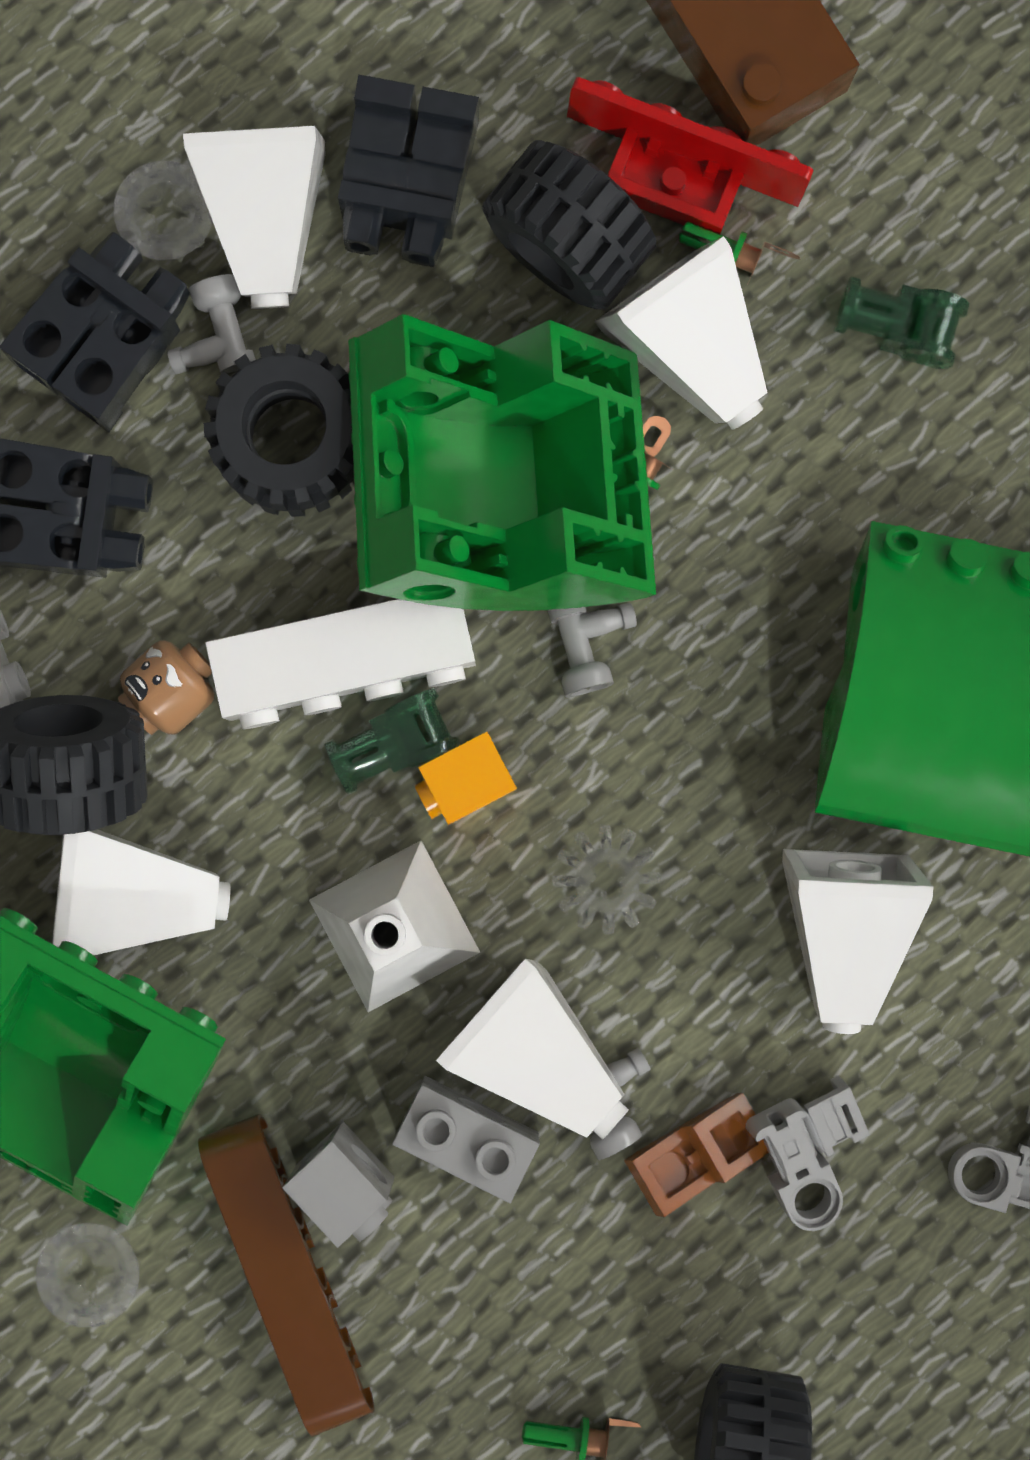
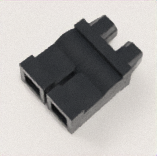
M358 74L354 97L355 111L349 147L344 163L343 180H341L338 194V202L343 219L345 249L349 252L369 256L378 255L383 227L404 230L405 235L401 250L402 259L412 264L434 267L442 250L444 239L453 238L456 218L479 124V97L422 86L418 106V122L411 156H408L417 111L415 85Z
M115 232L110 233L90 255L78 247L67 262L69 266L53 280L0 345V349L13 364L57 396L60 395L64 401L108 433H110L123 414L121 409L143 378L159 362L167 346L172 343L180 332L175 320L190 296L187 285L161 267L142 291L129 284L127 280L142 262L143 258L133 245Z
M0 438V567L43 570L102 578L107 577V570L116 572L141 570L145 537L142 534L114 531L113 528L116 508L141 512L149 511L153 480L149 475L128 468H122L112 456L91 455ZM19 504L33 507H41L44 508V510L11 505Z

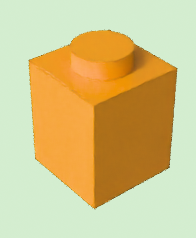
M488 732L418 767L425 780L414 785L431 819L443 814L448 825L517 790Z

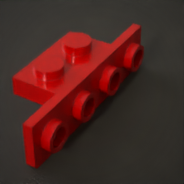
M576 77L571 88L567 118L622 139L607 176L618 184L640 209L681 225L690 222L721 234L740 185L798 207L814 172L813 168L802 164L796 156L789 152L778 149H763L743 141L738 134L730 129L720 126L707 127L686 119L671 106L661 103L650 105L625 95L612 83L602 80L591 82L584 78Z

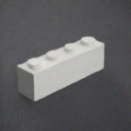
M401 599L205 642L221 716L229 721L240 719L242 729H251L279 722L277 710L302 705L304 715L332 711L342 707L339 696L364 691L366 701L381 700L404 693L402 682L427 677L429 687L456 683L466 679L464 668L476 666L463 609L433 606Z

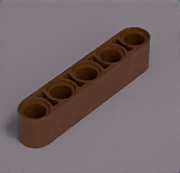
M257 1114L200 1137L198 1139L199 1153L302 1422L308 1433L313 1437L374 1412V1400L370 1387L363 1389L356 1369L362 1366L346 1327L340 1329L334 1315L333 1308L338 1307L325 1271L323 1267L317 1269L309 1249L315 1246L300 1207L293 1209L288 1194L282 1188L288 1176L277 1148L270 1149L262 1130L268 1127L267 1122L261 1114Z

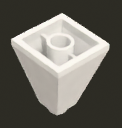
M315 126L183 134L185 151L240 294L251 298V309L289 307L288 294H297L326 154L325 140Z
M724 236L694 250L595 321L599 329L620 347L634 352L637 355L638 361L714 423L727 422L731 430L745 424L763 410L758 399L767 394V389L732 249Z
M98 829L82 833L64 834L52 944L59 947L62 941H69L84 948L92 955H98L215 929V920L226 921L228 917L230 882H219L220 877L216 873Z
M422 841L405 848L309 900L367 1012L480 953ZM386 921L395 925L399 935L395 945L388 944L379 937L376 924Z
M783 849L782 863L816 1013L821 1023H823V1028L839 1034L858 1033L861 1031V1025L874 1024L931 904L933 885L909 855Z
M524 959L436 1060L447 1071L586 1138L594 1131L603 1140L629 1110L619 1101L625 1094L552 977L541 964L534 960Z

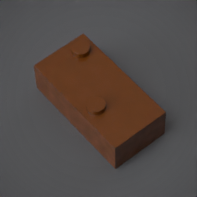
M646 0L725 128L738 134L743 141L756 146L846 93L860 65L820 0Z

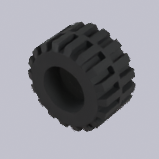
M535 140L533 143L531 142L483 202L482 209L492 231L505 248L546 285L569 300L589 308L606 310L656 248V238L647 219L636 203L618 184L582 156L548 141Z
M286 344V353H276L273 345L260 347L261 358L252 362L244 354L234 361L239 370L232 377L223 371L215 382L220 389L218 397L209 395L205 409L210 415V422L203 423L204 437L210 443L211 449L208 452L214 465L241 498L252 506L254 504L261 506L267 513L279 515V511H288L291 517L305 516L306 509L315 507L318 512L331 508L328 501L337 495L343 500L352 491L350 483L354 479L353 445L351 440V391L348 373L339 364L336 366L330 364L326 354L314 349L311 355L304 354L301 345ZM291 399L307 401L317 406L324 415L326 430L321 444L314 453L300 462L286 465L274 464L259 456L253 444V433L258 419L269 407L278 402Z
M83 695L37 697L0 708V825L4 826L5 829L43 835L82 833L121 822L127 819V816L136 814L142 808V804L147 800L145 735L143 718L140 717V714L135 709L126 707L125 704Z
M720 1363L711 1376L705 1390L698 1423L694 1460H811L812 1413L803 1378L797 1375Z

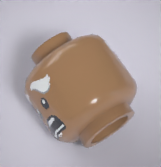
M160 640L123 671L120 676V684L124 692L118 697L120 703L125 704L126 707L133 708L140 714L144 721V730L149 734L153 735L159 729L166 734L175 735L203 712L214 700V689L207 679L212 674L211 665L190 642L180 650L173 643Z

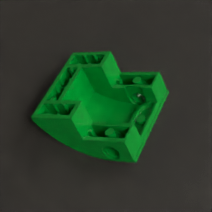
M401 314L359 337H353L348 340L352 414L351 440L353 445L355 482L354 504L356 508L358 551L357 568L360 591L433 606L494 611L582 608L633 601L656 595L638 358L634 352L552 320H548L496 346H492L409 315Z
M871 521L851 576L843 666L825 707L815 813L1030 857L1029 551L1022 552L979 543L972 539H959L915 530L908 526H895Z
M2 908L0 910V1158L128 1226L204 1087L226 1038L215 1033L218 1025L207 1015L190 1007H182L179 1013L155 1000L158 996L157 991L143 980L129 974H122L120 979L117 980L95 968L98 960L84 948L69 941H62L60 946L57 947L35 935L38 928L28 918L14 910Z

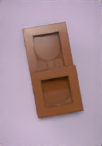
M737 1093L624 1160L656 1216L666 1217L715 1182L726 1183L769 1153L763 1139L756 1142L746 1129L747 1120L756 1114L744 1093Z

